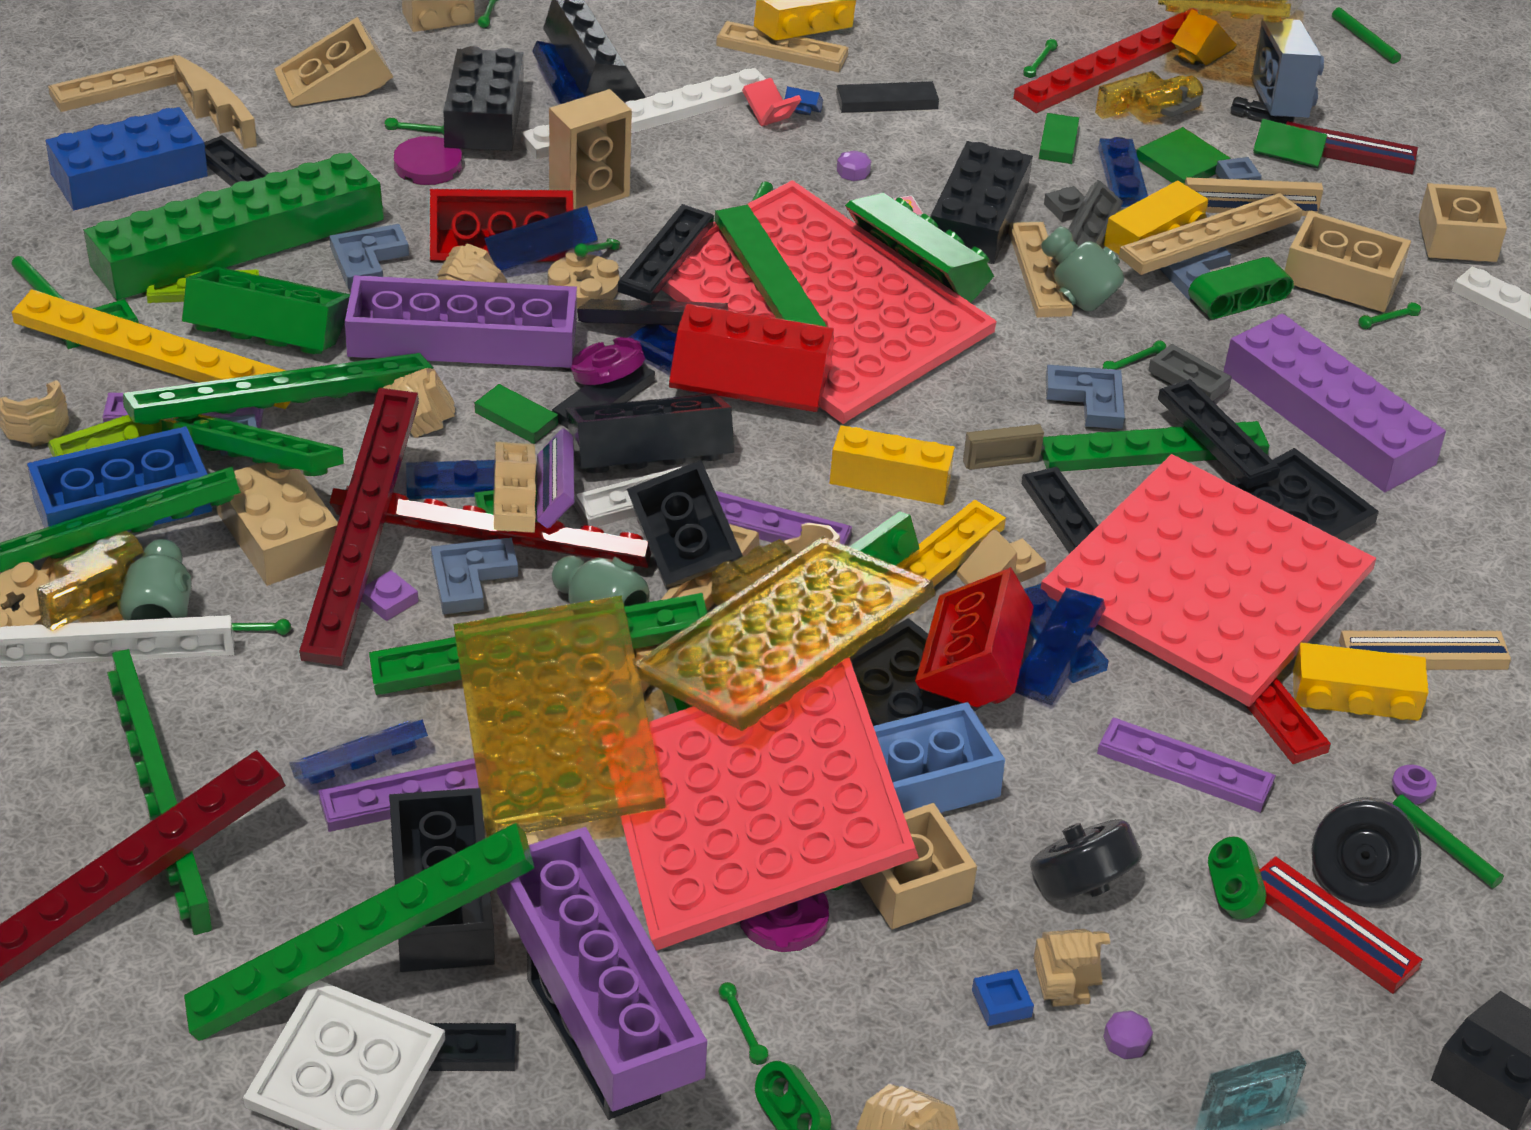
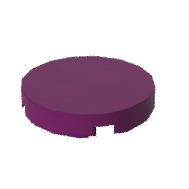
M436 136L411 138L399 144L394 151V170L404 180L405 176L412 178L415 184L436 185L448 182L453 179L454 173L458 171L459 174L462 169V151L459 148H444V138Z
M619 337L613 339L614 345L605 347L604 342H598L584 348L572 359L571 370L575 381L584 385H597L623 378L634 372L645 360L640 342L632 338Z
M822 892L739 921L740 927L751 941L765 949L778 952L800 951L815 944L825 934L829 921V903L827 896Z

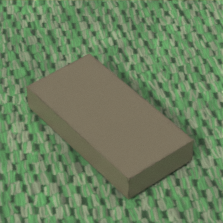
M1040 424L967 432L963 455L965 467L971 470L1040 461L1044 431Z

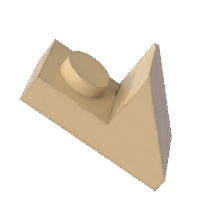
M994 529L958 569L957 576L967 585L1012 567L1021 583L1044 573L1046 561L1023 538L1009 543Z

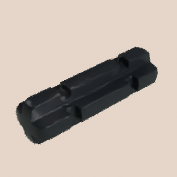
M1235 97L1232 102L1231 114L1243 117V115H1247L1248 119L1262 122V119L1282 124H1286L1287 121L1294 123L1295 117L1271 116L1266 105L1262 102L1253 100L1251 103L1248 102V99L1242 97Z

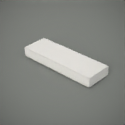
M682 466L575 494L573 505L585 525L597 527L634 517L636 514L627 489L679 469Z

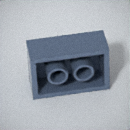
M1262 18L1251 79L1271 116L1309 118L1311 107L1316 105L1318 99L1316 81L1317 76L1323 73L1324 57L1318 51L1316 44L1312 41L1309 32L1306 31L1300 20Z

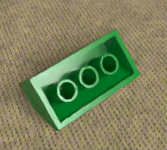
M883 192L850 200L845 205L858 226L970 303L994 277L988 265L990 260L983 251L977 247L969 249L963 245L964 242L958 235L951 230H947L946 233L938 228L937 223L924 213L921 216L913 212L912 207L900 197L894 200Z
M215 266L186 278L182 321L195 324L194 328L199 331L215 332L217 329L230 331L229 335L233 338L251 339L254 336L264 338V343L267 345L284 347L288 343L300 346V351L321 354L322 351L337 343L345 323L350 294Z

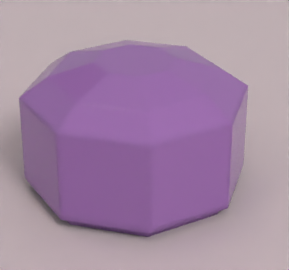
M858 151L844 152L837 160V172L841 178L858 181L866 179L870 173L871 160L865 153Z
M1130 1010L1114 1013L1105 1026L1103 1037L1110 1052L1123 1059H1131L1144 1055L1150 1046L1153 1031L1147 1018Z

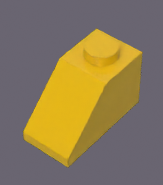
M1193 9L1171 41L1179 50L1177 55L1192 65L1195 61L1208 65L1233 50L1237 45L1217 21Z

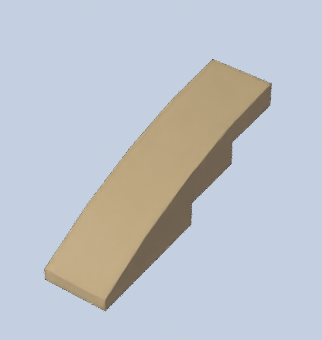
M180 55L173 56L176 85L195 118L209 116L220 134L233 131L243 149L257 146L255 119L243 102L224 83L203 68Z
M495 442L493 530L535 532V444Z

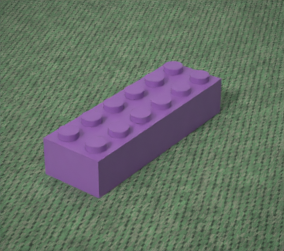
M354 275L345 318L347 357L385 358L421 353L427 361L571 368L577 324V287Z
M1283 313L1230 339L1223 372L1232 376L1233 380L1384 493L1437 464L1446 430Z
M583 827L530 844L529 848L535 869L498 887L497 894L611 1111L622 1109L704 1079L708 1041L587 828Z

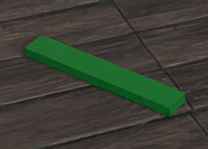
M749 205L715 210L714 221L774 316L778 319L827 327Z

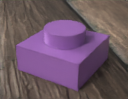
M390 570L366 585L362 602L385 621H388L418 602V591Z

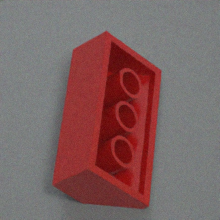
M430 189V261H446L453 247L466 246L468 243L488 251L493 261L556 262L566 257V252L573 249V190Z
M686 304L677 330L669 388L705 394L716 393L722 397L818 412L832 363L834 328Z
M1012 567L939 595L915 680L920 689L962 703L968 702L974 707H980L990 702L993 704L1001 703L1015 693L1034 606Z

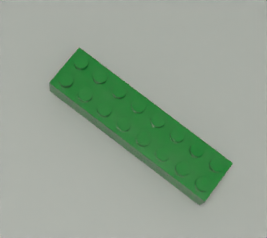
M350 152L334 154L331 158L322 161L303 163L294 169L272 172L263 178L249 182H237L225 189L206 191L197 197L183 201H171L159 208L148 211H136L128 217L114 221H102L97 223L96 226L83 229L89 265L116 300L146 292L147 288L151 285H154L155 289L176 283L180 278H186L185 275L202 272L215 266L226 268L329 237L330 235L384 220L381 184Z

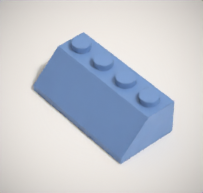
M968 702L874 726L903 813L934 803L940 813L1001 796L1005 758Z

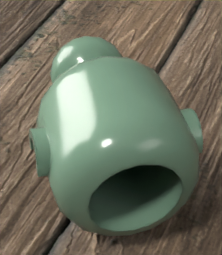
M1058 227L1041 244L1043 252L1060 263L1054 271L1055 281L1061 287L1058 292L1063 293L1072 305L1076 304L1082 310L1087 312L1096 310L1124 283L1123 271L1118 266L1120 260L1108 247L1102 249L1097 243L1092 241H1086L1078 246L1073 241L1072 233L1066 227Z
M167 539L154 540L146 546L143 557L130 565L124 577L121 597L117 601L119 612L124 620L187 617L192 591L191 575L182 564L183 557L180 548L173 541Z
M565 556L556 563L552 571L554 586L562 593L569 594L570 606L577 615L647 603L650 598L647 582L633 571L634 566L621 561L617 557H614L613 560L593 558L585 563L577 556Z

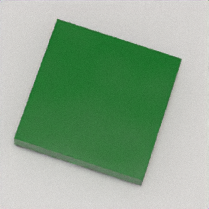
M1184 127L1137 148L1135 159L1171 183L1178 180L1184 185L1186 177L1209 178L1215 175L1217 161L1231 159Z

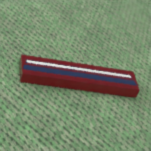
M1288 121L1286 125L1327 134L1322 157L1413 174L1418 147Z

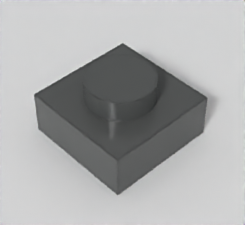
M1075 186L1066 187L1046 193L1044 205L1061 222L1073 220L1085 196Z

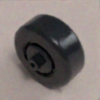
M1360 797L1338 804L1323 817L1313 837L1311 854L1317 877L1332 895L1353 905L1374 907L1394 901L1410 888L1419 872L1422 850L1420 837L1415 825L1400 808L1382 799Z
M1109 820L1083 829L1081 823H1076L1062 830L1065 838L1051 844L1036 854L1031 860L1030 868L1042 895L1048 900H1064L1086 892H1090L1091 896L1095 897L1110 890L1109 882L1133 869L1141 861L1142 851L1130 824L1125 820Z

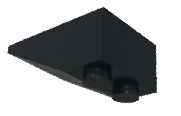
M702 460L627 489L634 512L645 539L649 543L651 553L667 589L744 559Z
M1502 991L1498 992L1469 1015L1442 1048L1431 1081L1507 1129L1518 1130L1531 1113V1009Z

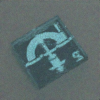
M1296 1050L1211 1073L1195 1130H1263L1288 1123L1307 1064L1300 1051Z

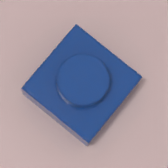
M787 86L784 99L798 95L802 99L794 110L795 113L811 115L812 111L821 112L823 98L819 92Z
M1018 969L973 979L972 992L987 1026L1032 1017L1034 1004Z

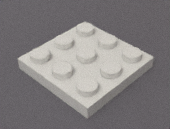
M318 980L309 985L243 1097L244 1106L299 1130H396L445 1041V1030Z

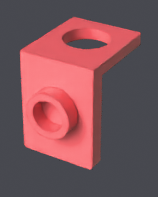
M772 78L746 85L742 89L761 126L790 118L802 100L800 95L783 100Z

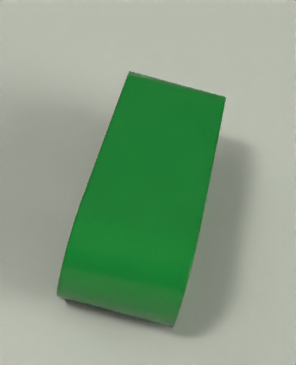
M1262 257L1198 276L1191 283L1188 295L1210 319L1215 320L1282 301L1291 293L1294 281L1272 258Z

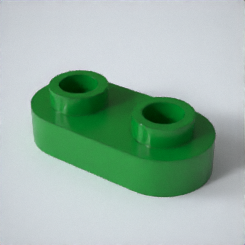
M1233 836L1220 840L1213 846L1208 856V866L1218 903L1232 918H1250L1261 910L1266 900V890L1256 855L1250 846L1239 837Z
M772 1061L760 1070L755 1081L756 1098L777 1130H809L808 1124L811 1118L812 1125L810 1130L831 1129V1115L827 1106L797 1066L782 1061ZM788 1082V1090L786 1094H784L783 1089L785 1084Z

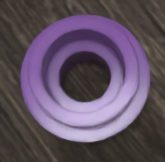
M1417 765L1399 767L1394 772L1392 778V785L1396 795L1403 794L1414 804L1423 803L1431 798L1437 786L1433 774Z

